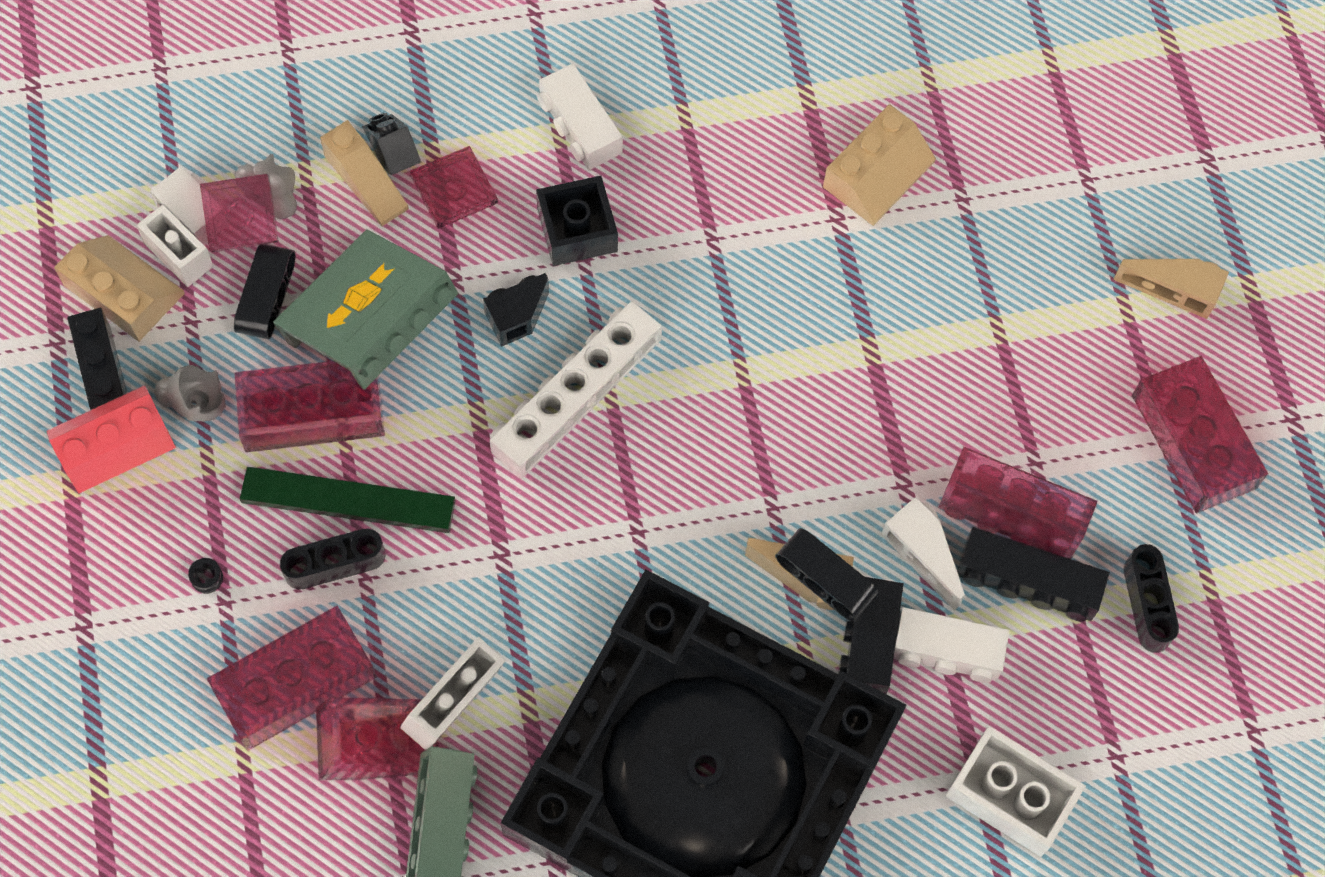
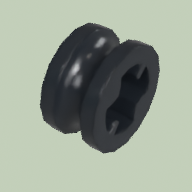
M201 558L192 563L189 568V580L196 591L209 594L215 592L223 583L222 570L215 560ZM207 569H210L214 576L213 579L207 578L205 583H202L197 575L199 573L204 574Z

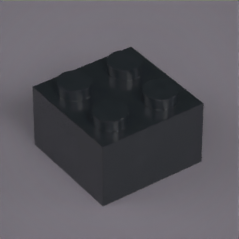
M602 176L536 189L537 210L552 266L618 252V232Z

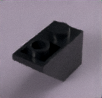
M378 114L369 119V124L362 126L381 165L390 175L421 163L408 126L393 114Z
M546 273L539 276H528L515 286L507 289H496L488 297L483 298L485 315L501 347L533 333L549 295V282Z

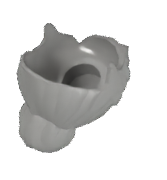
M270 154L265 160L257 162L254 167L250 164L238 167L234 175L236 183L248 199L261 206L268 207L271 216L277 219H286L295 214L297 202L293 196L295 172L291 167L276 165L273 154Z
M187 365L179 368L174 375L159 380L155 385L154 393L156 399L163 406L172 407L189 421L205 422L215 420L216 417L222 415V411L226 408L225 396L220 392L222 387L216 370L207 372L198 366Z

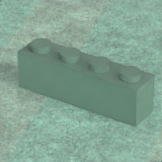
M432 746L420 754L406 877H463L461 876L462 864L469 852V840L465 839L466 827L473 815V803L469 802L470 791L477 778V766L473 765L474 753Z

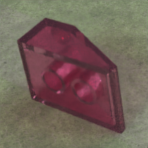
M331 697L316 707L319 780H365L418 775L420 754L425 749L400 727L409 713L422 699ZM438 741L433 745L434 747H438Z

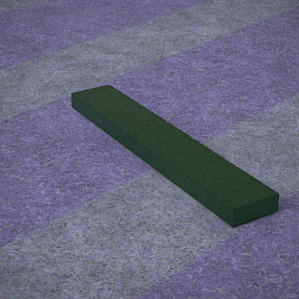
M247 467L240 494V501L243 504L450 533L456 502L455 496Z

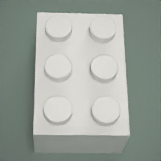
M988 726L945 797L1042 857L1050 849L1086 785L993 727Z

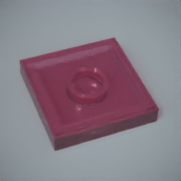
M470 146L410 170V177L437 229L498 204V198Z
M268 174L200 184L210 252L279 242Z

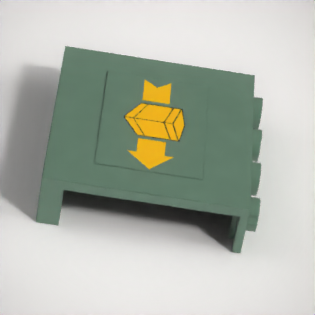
M366 229L273 323L287 344L297 348L302 342L350 370L360 387L365 390L459 293L445 270Z

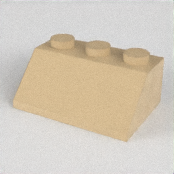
M889 104L826 168L823 188L874 226L932 166L936 158L916 124Z
M109 235L77 243L54 267L63 286L94 309L101 307L106 318L139 342L185 294L184 290Z

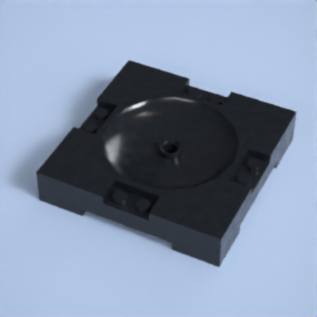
M645 569L614 623L611 635L544 752L535 761L500 822L502 834L578 877H820L907 705L843 671L837 674L710 608V602ZM700 763H708L714 768L715 773L708 777L700 776L696 772L695 767Z

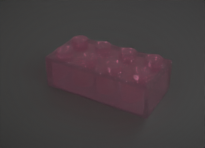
M1202 356L1140 380L1132 394V398L1196 514L1256 490L1267 477L1268 472Z
M335 361L234 372L239 438L246 453L385 436L379 376L364 390L360 387L350 370Z
M963 446L938 508L945 510V513L954 519H966L974 522L982 530L991 533L998 532L1010 537L1012 540L1071 559L1085 536L1098 501Z
M337 605L206 679L246 750L249 751L374 680L377 676L373 665Z

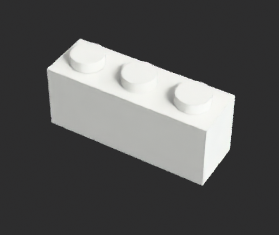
M574 63L539 80L540 94L537 95L539 104L545 112L550 111L554 117L553 122L557 132L561 137H567L571 143V152L578 162L582 160L587 169L591 170L623 153V136Z
M902 607L899 615L894 659L899 660L900 664L908 667H920V664L935 667L934 670L945 675H954L956 672L970 675L972 680L977 682L989 683L992 680L997 681L1003 672L1009 630Z
M478 636L409 713L400 728L425 750L432 747L497 674L506 660Z

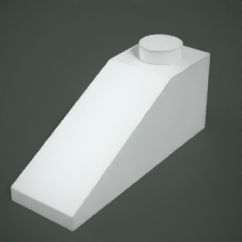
M915 497L885 523L881 535L949 606L956 610L960 606L965 594L941 522L938 520L936 511L929 504L922 503Z

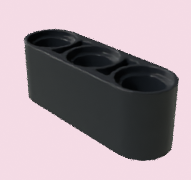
M263 243L259 244L234 318V331L236 333L268 340L272 337L275 329L273 321L280 314L294 270L296 258L294 250Z
M369 528L361 529L289 549L280 559V569L290 587L297 590L306 589L379 568L384 563L386 557L385 548L379 533ZM372 544L377 547L369 555L359 553L360 549L365 545ZM331 554L342 556L341 560L336 564L329 565L325 563V559ZM302 563L307 565L306 569L300 574L290 573L291 568L296 564Z
M799 528L775 554L777 561L786 571L851 622H856L879 596L877 588L866 577L805 529Z
M1142 544L1136 547L1126 560L1124 576L1140 644L1147 651L1159 653L1164 651L1177 637L1179 624L1163 556L1155 546ZM1136 560L1146 561L1149 564L1150 570L1140 568ZM1144 593L1153 594L1157 598L1158 604L1148 602L1144 597ZM1152 626L1161 628L1166 638L1157 637L1152 631Z

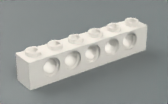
M633 301L624 308H617L610 316L608 324L601 331L595 330L588 337L585 347L578 354L575 352L570 354L563 362L562 369L554 377H547L539 386L538 393L531 400L525 399L519 404L514 412L515 416L507 424L503 422L493 430L490 436L491 454L522 479L661 341L662 325ZM622 337L626 338L629 342L620 345L616 344L613 340ZM595 360H601L606 365L596 368L591 366L590 363ZM572 383H578L583 386L578 391H571L566 388ZM549 406L559 409L557 413L552 415L543 412ZM523 430H532L536 433L531 438L519 436V433Z

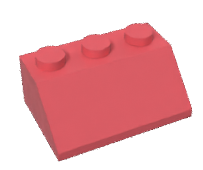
M145 385L47 430L49 442L78 494L176 448Z

